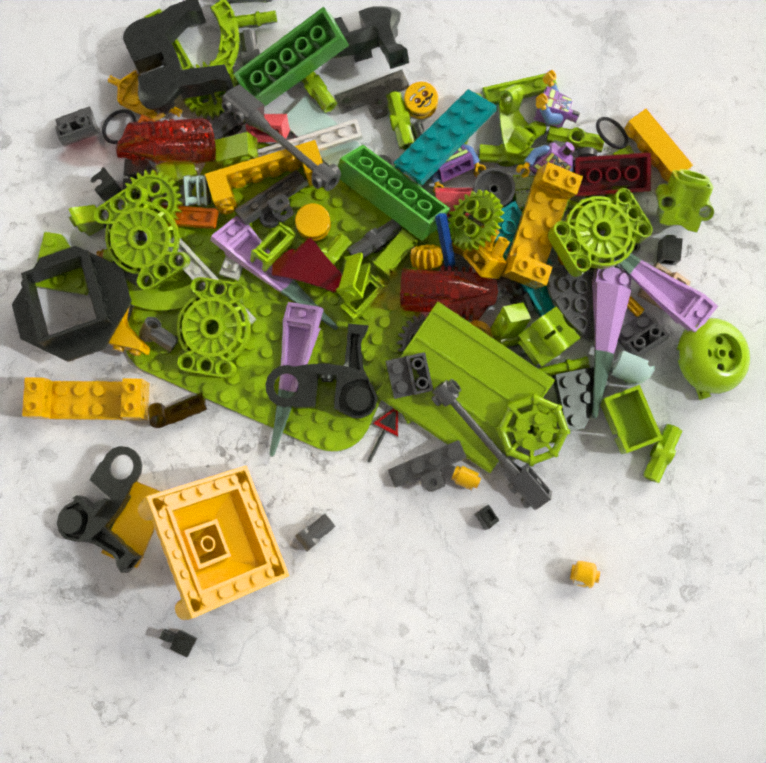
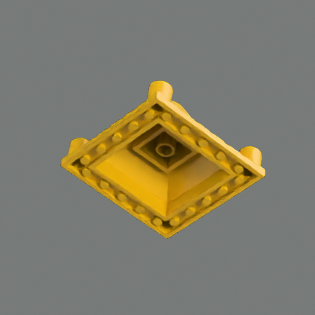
M247 465L146 496L138 505L140 517L144 520H152L157 536L160 539L170 571L180 593L181 599L175 605V613L181 620L195 618L289 576Z

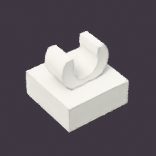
M226 256L219 274L239 281L243 267Z

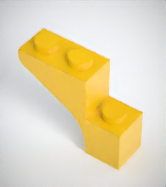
M128 308L108 344L112 345V349L124 353V350H127L130 354L136 356L141 354L149 355L150 347L128 324Z

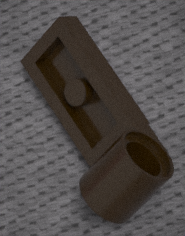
M203 393L165 407L162 403L151 404L148 408L150 425L154 428H162L207 410Z

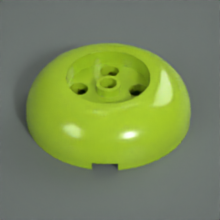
M709 318L696 332L686 329L683 331L677 348L680 355L678 363L682 374L694 388L707 394H721L734 389L743 381L749 370L750 350L745 337L737 327L722 319ZM718 364L722 366L720 369H717Z

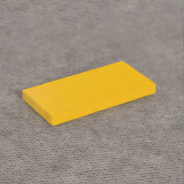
M138 481L133 484L129 493L131 498L122 513L115 520L111 529L135 552L142 555L141 559L134 566L135 568L139 567L155 530L152 520H144L140 517L138 505L146 496L162 492ZM102 549V554L114 558L113 555Z

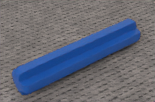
M439 213L435 216L444 265L446 267H453L456 262L447 215Z

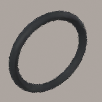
M120 109L110 114L102 127L104 139L110 144H121L127 141L136 130V116L133 112L126 109ZM117 114H129L133 119L130 133L121 140L109 139L106 134L108 122Z
M600 117L597 120V133L607 145L615 149H623L627 146L628 136L624 128L617 121L609 117ZM601 121H608L621 131L624 137L623 145H616L603 135L600 129Z

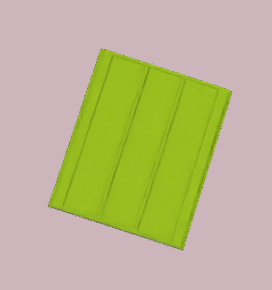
M440 302L436 303L401 355V357L425 352L433 390L444 380L454 379L461 388L460 395L456 400L503 454L505 450L496 427L499 426L508 407L507 404L530 397L533 393L543 398L555 381ZM412 369L415 381L419 374H417V370ZM387 376L376 393L379 399L447 445L460 440L466 457L488 473L492 472L499 460L450 404L446 407L442 404L437 406L432 400L434 395L432 391L394 399L389 376ZM532 404L517 410L519 413L530 410ZM513 413L507 426H512L515 423L517 417L515 413ZM507 432L510 443H512L515 439L513 432Z

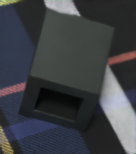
M675 235L664 236L658 242L656 263L667 265L679 263L681 261L683 239L677 238Z

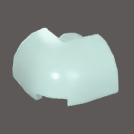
M622 351L618 354L617 360L611 364L610 372H612L611 376L624 380V385L636 386L651 377L655 366L650 367L647 365L648 360Z

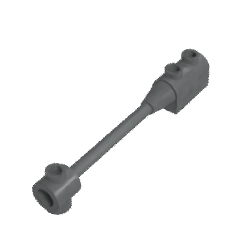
M240 84L224 94L222 99L223 110L226 113L232 111L235 120L239 124L245 122L249 126L266 132L313 171L311 181L316 189L323 187L326 191H330L338 184L341 177L339 168L335 164L329 166L324 163L315 164L274 130L264 118V104Z
M454 379L444 380L432 391L434 394L432 396L433 402L437 406L442 404L444 407L450 404L500 461L499 463L510 482L508 488L513 494L517 492L521 494L523 498L520 500L525 508L531 506L536 510L551 500L552 491L529 464L526 463L524 466L519 467L510 458L505 456L456 400L460 395L461 388Z

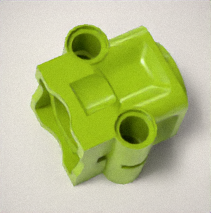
M673 170L668 184H661L655 189V196L658 202L656 213L659 215V222L669 226L680 225L688 231L697 233L701 222L710 220L714 215V208L709 200L714 189L710 178L692 170Z
M556 306L520 333L518 336L521 339L517 342L535 366L540 364L543 367L579 341L580 337L574 329L566 324L563 314Z

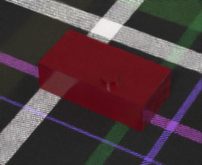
M651 153L573 157V173L583 177L578 193L575 196L615 194L619 189H612L613 186L630 185L626 189L630 190L631 193L651 191Z

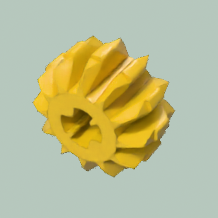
M434 244L420 245L411 249L410 260L415 268L432 269L442 264L443 254L440 247Z

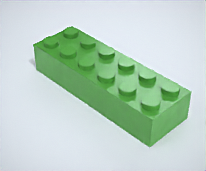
M323 6L236 71L234 75L239 84L262 102L265 107L340 53L349 44L333 16Z
M364 145L359 146L339 160L337 166L341 172L339 179L343 183L351 187L421 241L437 230L435 216L439 213L447 215L450 210L448 206Z

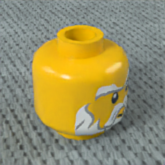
M577 561L576 564H572L570 580H573L574 585L592 588L594 583H599L600 571H597L594 563Z

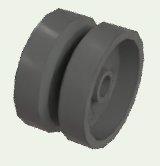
M489 168L483 170L477 176L473 191L477 193L478 189H480L482 192L487 190L489 193H493L500 200V204L504 208L513 199L515 182L507 171L501 168Z

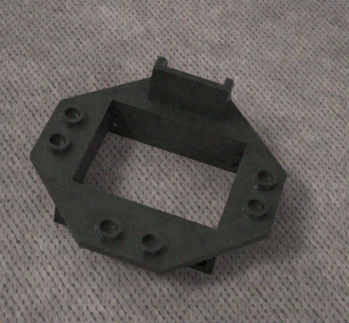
M73 246L39 258L33 269L21 273L22 288L13 301L12 308L21 340L70 362L104 350L132 300L123 269L120 266L88 250ZM82 267L96 319L49 335L35 283Z

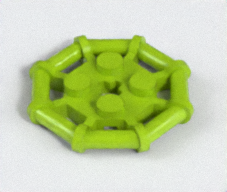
M534 393L532 396L519 401L509 402L499 426L496 427L505 450L504 454L507 457L511 456L527 463L531 467L545 460L557 458L567 435L570 434V429H568L562 412V406ZM532 404L530 410L519 413L517 410ZM537 404L550 411L547 414L538 411ZM513 413L517 415L515 423L512 426H507ZM554 414L560 428H553L550 418ZM531 425H533L534 427H538V430L534 435L532 433H528V430H530ZM507 432H513L516 442L512 445ZM560 433L552 448L549 442L552 440L553 434ZM521 446L528 449L529 456L517 451L516 448ZM543 447H547V449L549 450L547 452L534 456L535 450H538Z

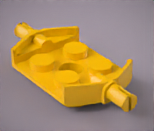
M136 70L122 79L115 78L112 75L109 76L108 83L117 86V101L119 105L139 115L143 114L156 122L165 116L164 113L160 112L157 114L154 110H150L142 105L138 97V76L140 75ZM174 106V109H170L169 114L172 113L180 117L182 109Z

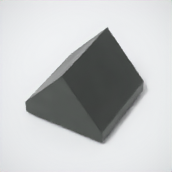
M489 504L474 514L484 530L490 529L499 521Z

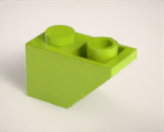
M95 205L71 207L68 209L71 214L69 217L71 223L81 233L84 232L86 235L91 236L104 229V224H100L94 219V211L97 208Z

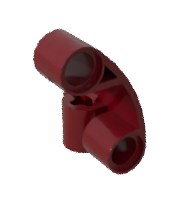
M311 237L295 250L291 249L285 252L272 266L273 276L308 283L332 293H337L336 289L339 288L343 275Z

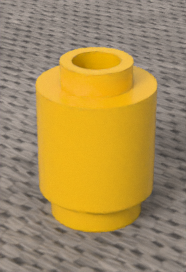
M456 466L451 480L455 481V484L472 491L473 487L477 489L481 478L478 477L479 473L465 466Z

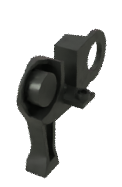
M372 6L358 12L361 29L351 32L348 31L342 17L334 18L349 46L333 58L354 55L356 63L372 58V49L380 47L390 69L409 64L407 48L402 44L396 43L395 40L398 36L397 26L401 18V12L397 9L387 6Z
M348 323L347 346L343 366L307 364L294 367L283 365L275 368L268 375L265 384L269 399L281 407L293 406L297 409H312L316 407L318 378H321L323 382H333V379H335L337 382L334 410L350 418L361 419L370 415L376 408L378 398L364 371L361 343L366 336L369 325ZM283 374L293 375L298 381V391L291 398H281L274 391L275 380Z
M124 446L112 448L105 455L103 461L99 463L89 479L110 499H100L94 504L87 497L76 495L72 498L74 501L64 506L60 511L57 527L64 539L92 543L107 551L115 558L119 571L121 573H129L141 559L142 555L135 552L117 534L109 529L126 507L131 498L129 493L132 486L142 474L143 465L141 457L135 450ZM120 455H127L133 462V470L127 478L119 480L112 474L111 466L115 458Z

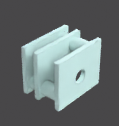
M184 176L186 206L191 204H211V192L206 176ZM191 184H196L197 197H192ZM203 188H204V197L201 196V192L203 191Z

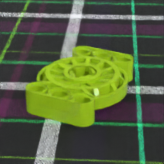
M131 185L98 206L94 211V219L100 224H107L105 242L111 258L125 271L139 274L137 278L138 286L143 290H150L158 287L187 268L190 264V257L185 252H178L180 243L179 229L171 214L160 205L148 202V192L144 187ZM138 189L140 191V197L138 199H135L134 191ZM120 200H123L124 202V208L122 210H120L118 207V202ZM152 206H153V207H156V208L159 209L161 212H158V211L153 210ZM105 210L108 212V218L106 220H104L102 217V214ZM139 231H144L147 235V241L144 245L136 242L138 241ZM179 255L183 258L181 266L176 263V258ZM162 266H165L167 268V274L165 276H163L160 272ZM147 276H149L152 280L150 286L146 285L145 278Z
M622 188L611 198L594 196L580 201L572 208L565 221L557 222L549 230L548 239L569 274L573 277H579L590 267L606 269L618 265L631 254L635 243L643 242L652 234L653 228L630 190ZM597 229L601 231L605 230L606 232L603 234L604 236H601L597 232ZM576 263H579L582 269H580Z
M204 277L194 278L191 282V289L196 296L192 297L184 305L177 320L178 340L186 352L178 358V367L183 371L231 378L237 371L236 365L231 360L243 352L251 334L250 318L245 307L241 304L249 299L250 292L247 287L239 283ZM204 282L205 289L200 292L198 287ZM223 285L224 292L218 295L217 288ZM242 288V296L236 298V291ZM217 321L219 329L212 335L209 329H206V326H210L212 322ZM188 358H191L192 365L187 368L185 362ZM206 361H209L211 364V367L208 371L204 369V363ZM225 364H228L230 367L227 374H224L222 371Z

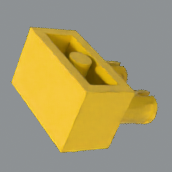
M496 229L494 232L497 235H491V242L486 240L485 247L479 244L478 250L472 248L469 251L466 249L462 254L481 277L499 279L507 265L502 256L510 242L504 237H498L493 247L492 245L500 233Z

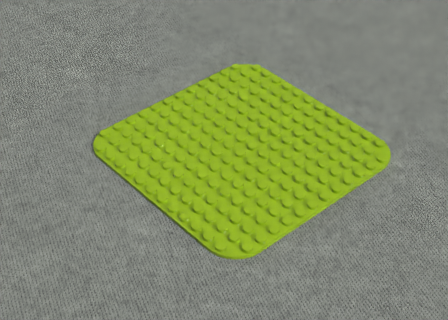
M257 142L258 149L271 146L265 142ZM215 148L210 153L200 175L205 176L206 173L225 168L216 162ZM303 166L299 167L298 172L307 180ZM283 172L278 177L270 176L258 183L251 182L242 188H232L237 206L240 207L292 172ZM340 179L338 184L330 191H326L323 187L316 189L314 186L309 187L308 184L288 198L294 214L281 223L290 227L295 233L293 244L285 252L291 249L295 250L306 241L297 231L295 217L298 210L307 204L315 203L323 206L330 216L331 228L329 233L323 239L314 241L321 250L324 247L327 248L339 233L345 235L354 245L363 239L367 232L374 228H380L392 220V218ZM196 184L192 189V197H197ZM204 188L201 192L202 197H204ZM211 195V204H209V205H205V204H202V205H198V204L188 205V207H203V208H216V209H217V207L215 206V204H214V202H213L212 195ZM235 210L227 215L218 213L216 229L178 226L179 235L183 242L219 280L239 283L248 288L250 292L249 299L242 304L257 319L251 324L248 344L243 352L231 360L237 367L236 374L231 378L181 370L178 367L177 360L186 352L179 341L171 352L153 341L145 342L150 347L149 355L141 354L136 356L126 350L127 355L140 369L195 394L203 393L206 399L274 429L277 405L269 399L265 384L268 375L275 368L281 366L283 318L288 302H295L244 267L239 281L219 274L226 255L222 249L211 241V236L235 216H238ZM283 211L280 215H285L287 212ZM260 217L249 224L261 241L276 228H265L260 222ZM438 230L422 241L419 238L416 239L417 246L434 244L441 249ZM279 236L268 247V250L271 252L283 238ZM393 240L388 242L381 251L371 253L362 259L361 265L371 264L368 277L370 274L375 277L378 275L385 282V291L355 323L352 322L351 317L347 313H343L340 310V305L345 301L338 292L332 293L323 288L294 280L318 307L324 309L323 312L338 326V329L334 330L320 320V331L308 364L343 366L347 346L348 323L369 325L366 336L361 343L364 371L375 393H377L388 376L385 361L400 358L403 353L397 351L402 347V345L397 344V341L402 340L398 334L405 333L401 329L402 326L408 328L406 322L409 320L413 323L412 317H419L441 268V265L437 268L426 270L415 268L412 266L409 254L394 273H390L389 281L374 269L375 265L373 263ZM348 251L343 254L336 267L342 274L346 264L344 257L350 256ZM162 266L160 269L163 276L167 274L165 266ZM182 270L158 287L150 290L163 292L180 289L191 284L193 279ZM150 277L146 283V285L150 286L152 283ZM371 284L364 291L363 298L355 300L351 306L357 310L375 291L376 287ZM242 288L236 291V298L242 296ZM135 306L128 324L139 336V331L147 317H155L161 322L162 328L178 337L177 320L182 309L152 311ZM217 321L212 322L210 326H206L210 334L213 335L218 331L219 325ZM188 358L185 362L187 368L192 365L191 358ZM206 361L204 363V369L208 371L211 367V364L209 361ZM225 364L222 368L224 374H227L230 370L228 364ZM280 376L275 380L274 383V391L277 395L279 391ZM318 378L316 407L312 409H297L292 406L283 433L324 451L346 450L356 445L364 437L381 399H377L376 408L370 415L361 419L350 418L334 410L337 380L333 379V382H323L321 378Z

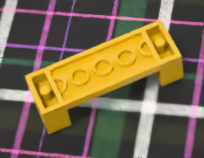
M316 140L295 146L315 164L323 163ZM286 149L205 174L213 202L219 213L225 215L233 213L238 208L232 188H242L251 182L258 183L270 176L278 177L283 172H293L302 166L309 187L313 186L311 181L313 171Z
M550 162L537 169L506 259L507 265L501 276L533 289L547 285L552 266L546 264L552 248V244L548 239V232L557 222L561 221L568 199L577 195L582 176Z
M25 377L22 416L45 420L148 421L150 383L138 378H122V382L52 381L41 377Z

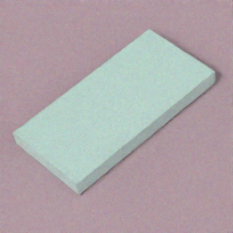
M307 96L287 114L290 132L296 138L338 125ZM353 141L321 151L322 161L327 166L331 164L338 166L340 158L356 149L359 143Z

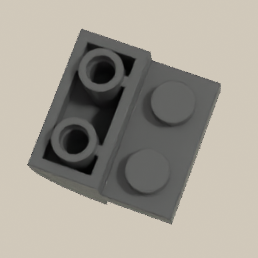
M90 106L55 119L57 136L64 147L100 134V129L96 124Z
M644 312L621 327L618 342L624 347L626 352L642 357L668 340L670 335L658 322L654 323Z
M425 352L385 361L394 399L433 391ZM412 369L417 370V374H419L415 381Z

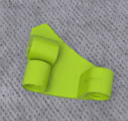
M512 85L503 90L499 96V119L505 153L518 156L529 149L537 138L546 133V125L536 120L530 124L527 123L519 111L523 99V90L519 85Z

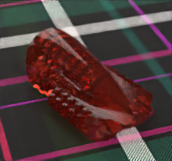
M204 118L170 119L169 121L156 120L155 122L141 121V123L130 122L125 126L123 135L115 147L117 158H127L131 161L152 159L168 162L206 163L214 162L216 157L213 129L211 123Z
M441 266V271L402 268L400 306L402 310L430 313L436 303L440 302L454 313L459 314L460 317H462V314H465L466 320H469V315H473V321H479L487 307L496 304L498 296L497 280L481 277L476 270L475 273H472V267H469L468 272H465V267H462V272H458V267H455V272H452L451 266H448V271H444L445 266Z

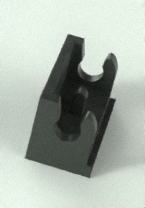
M104 167L90 180L92 183L98 179L102 180V183L94 190L104 202L122 191Z

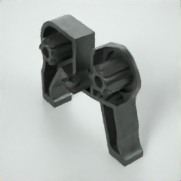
M185 0L171 5L155 16L142 18L131 23L124 31L123 41L139 74L163 66L138 76V97L144 107L154 110L157 114L160 112L165 115L169 114L170 109H174V101L181 94L183 99L205 96L215 92H227L233 88L225 64L183 70L172 45L189 26L207 23L198 0Z

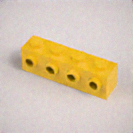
M647 108L628 121L624 127L627 136L636 142L638 149L642 153H651V165L658 169L665 181L669 182L673 170H690L693 164Z

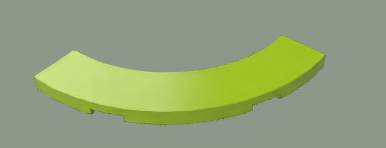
M220 0L210 7L219 24L221 36L218 54L209 66L225 64L229 74L238 55L240 36L233 9L227 0Z
M126 279L132 300L131 305L146 310L169 311L182 309L192 297L196 296L191 289V284L180 289L162 292L143 290Z

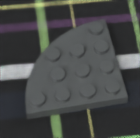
M547 263V265L552 266L546 286L553 305L557 306L563 314V318L569 327L585 339L594 342L592 291L594 269L589 268L581 276L573 277L564 265Z

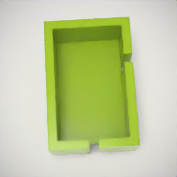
M640 385L602 399L601 409L612 435L617 434V438H614L621 455L663 439Z

